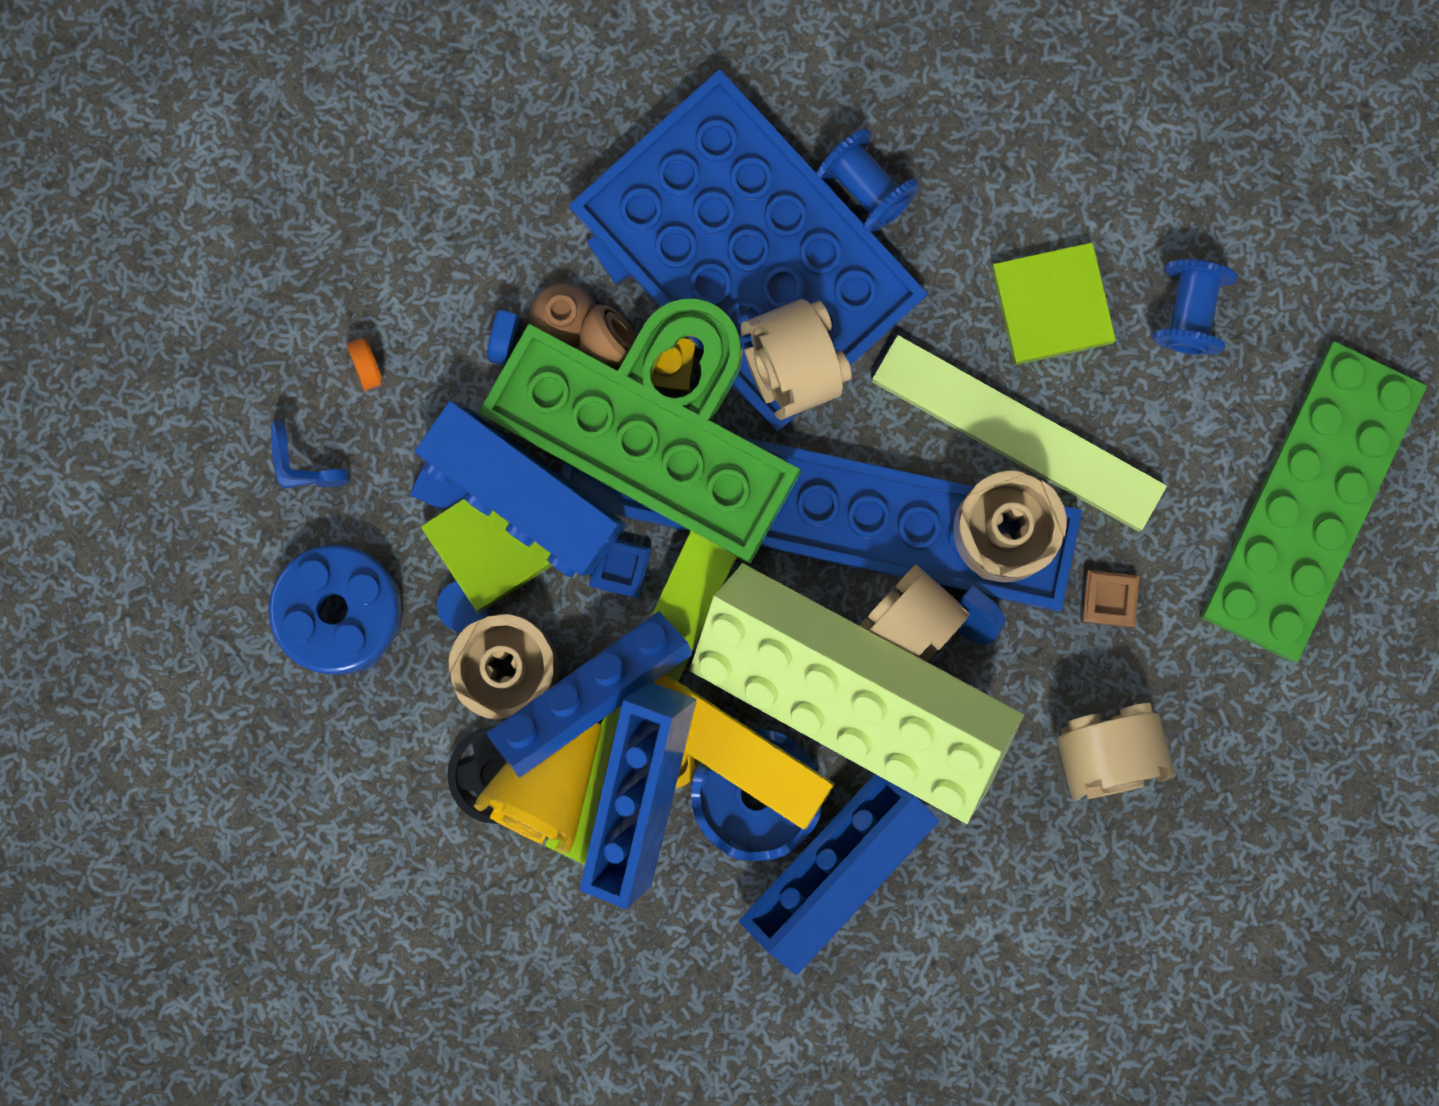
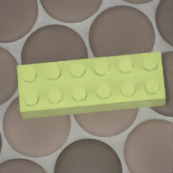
M743 563L714 595L689 670L965 824H968L989 790L1024 717V714Z

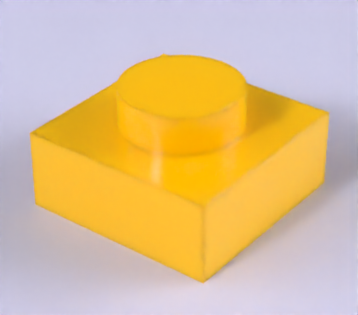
M680 339L673 349L661 355L653 373L656 389L689 393L696 348L690 339Z

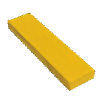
M664 674L653 682L697 699L684 750L686 753L803 830L808 828L835 783L669 675Z

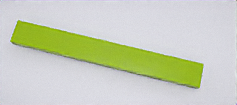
M690 532L651 616L660 611L688 642L693 653L702 634L713 597L725 584L737 556ZM690 657L666 674L679 682ZM622 705L604 717L601 723L602 730L575 841L570 852L563 853L555 850L559 842L557 839L554 841L548 838L545 844L546 847L584 865L587 859Z

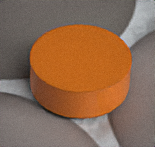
M362 337L346 343L364 392L381 386L383 380L367 339Z

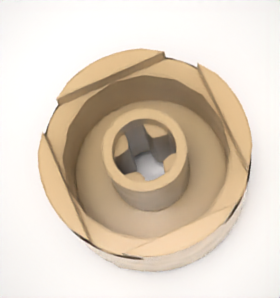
M799 299L746 320L741 324V337L750 333L753 344L752 347L744 349L750 372L765 403L768 404L776 400L781 409L773 413L779 420L786 419L840 397L843 391V382L852 378L846 356L841 350L835 351L828 331L832 328L831 320L821 301L810 304L805 299Z
M1003 471L990 475L980 481L963 499L954 519V541L963 561L983 579L997 582L1020 581L1040 571L1054 559L1065 536L1067 518L1060 497L1047 483L1023 472ZM1002 515H1005L1008 522L1018 521L1021 529L1014 534L1015 540H1012L1008 533L1001 534L999 532L998 525L1003 522Z
M915 564L895 586L902 594L893 588L868 615L869 619L866 618L859 626L927 662L968 618L969 613L931 576Z
M509 614L488 616L468 625L455 640L448 660L451 682L458 699L475 714L494 720H506L557 684L559 675L558 655L548 636L529 621ZM511 654L514 657L511 665L517 669L513 678L504 676L499 682L496 680L499 671L493 667V663L496 658L506 660Z
M1151 703L1123 708L1120 710V715L1110 718V721L1101 722L1100 714L1073 719L1068 722L1069 726L1060 729L1062 735L1056 738L1072 801H1078L1085 795H1087V799L1126 792L1145 787L1144 780L1157 777L1158 782H1162L1176 776L1160 714L1153 713Z

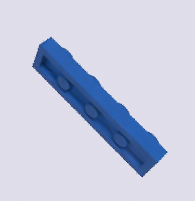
M658 611L486 734L498 752L520 778L620 707L623 700L648 681L655 682L693 653L688 642L663 614Z

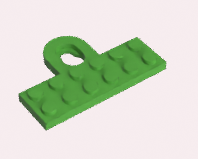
M699 299L676 300L656 310L642 327L618 371L537 327L528 324L478 412L480 416L749 564L754 559L802 473L799 468L712 422L740 371L743 349L739 333L730 317L716 305ZM686 336L698 338L704 345V353L700 360L701 378L698 386L692 393L684 397L670 398L663 396L656 390L653 381V373L661 355L673 349L676 343Z

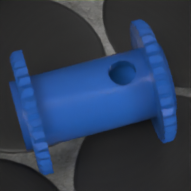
M861 129L840 142L828 154L819 167L817 175L825 183L836 178L871 214L863 227L867 231L875 233L894 221L907 208L919 189V183L916 179H910L900 186L865 150L872 134L868 129Z
M1200 259L1170 261L1165 266V272L1169 276L1179 279L1170 329L1154 331L1152 339L1162 347L1184 354L1212 355L1222 352L1225 348L1224 341L1211 336L1220 286L1235 284L1238 275L1231 268L1211 261Z

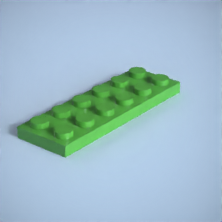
M1335 341L1329 344L1202 612L1201 619L1292 663L1299 661L1427 385Z

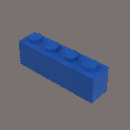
M449 401L414 451L427 461L423 469L429 475L445 485H449L451 481H454L467 491L464 497L466 502L487 516H490L492 511L496 512L509 522L505 528L509 534L530 547L534 541L551 553L547 561L569 577H573L576 572L581 576L591 575L627 525L463 403Z
M648 681L623 700L579 891L627 910L652 886L697 699Z
M874 774L738 922L771 956L795 975H798L940 820L915 795Z

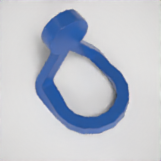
M272 420V458L276 479L281 487L293 488L316 483L318 487L326 488L344 486L350 483L349 471L345 469H331L320 472L292 470L289 464L285 423L283 420Z

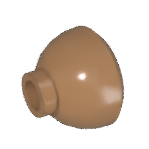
M568 283L555 284L541 291L534 299L530 308L529 324L575 348L580 344L582 323L587 314L597 304L591 295L581 287Z
M598 304L584 319L580 330V344L575 348L618 371L635 342L637 334L618 311L610 306Z

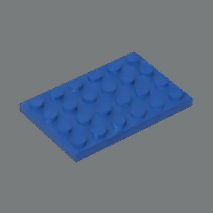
M720 69L569 204V210L660 308L680 299H699L716 305L730 317L739 333L743 349L741 368L732 386L776 434L798 414L779 420L773 414L781 409L776 400L768 404L765 403L752 377L744 353V349L752 347L753 344L750 333L741 337L742 322L799 299H805L810 304L821 301L831 320L832 328L828 331L834 349L835 351L841 350L851 366L928 295L880 241L863 227L864 224ZM686 336L703 354L704 345L702 341L693 336Z

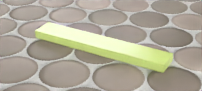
M897 335L872 379L874 384L1138 532L1142 531L1167 487V485Z

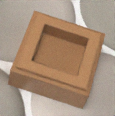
M1086 571L1081 623L1134 628L1139 576Z

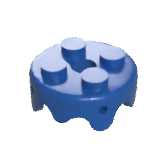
M336 544L318 546L298 555L278 575L270 594L268 607L270 627L278 645L299 666L327 675L362 672L373 667L381 660L382 655L401 629L400 587L393 574L368 553L351 546ZM331 595H341L348 605L346 617L337 624L326 623L320 612L322 602Z
M752 729L818 772L811 757L791 738L771 730ZM699 763L694 773L691 800L696 822L704 835L717 848L733 858L744 861H764L787 855L806 839L820 818L822 805L808 828L803 830L768 806L760 810L748 808L741 799L742 789L703 763Z

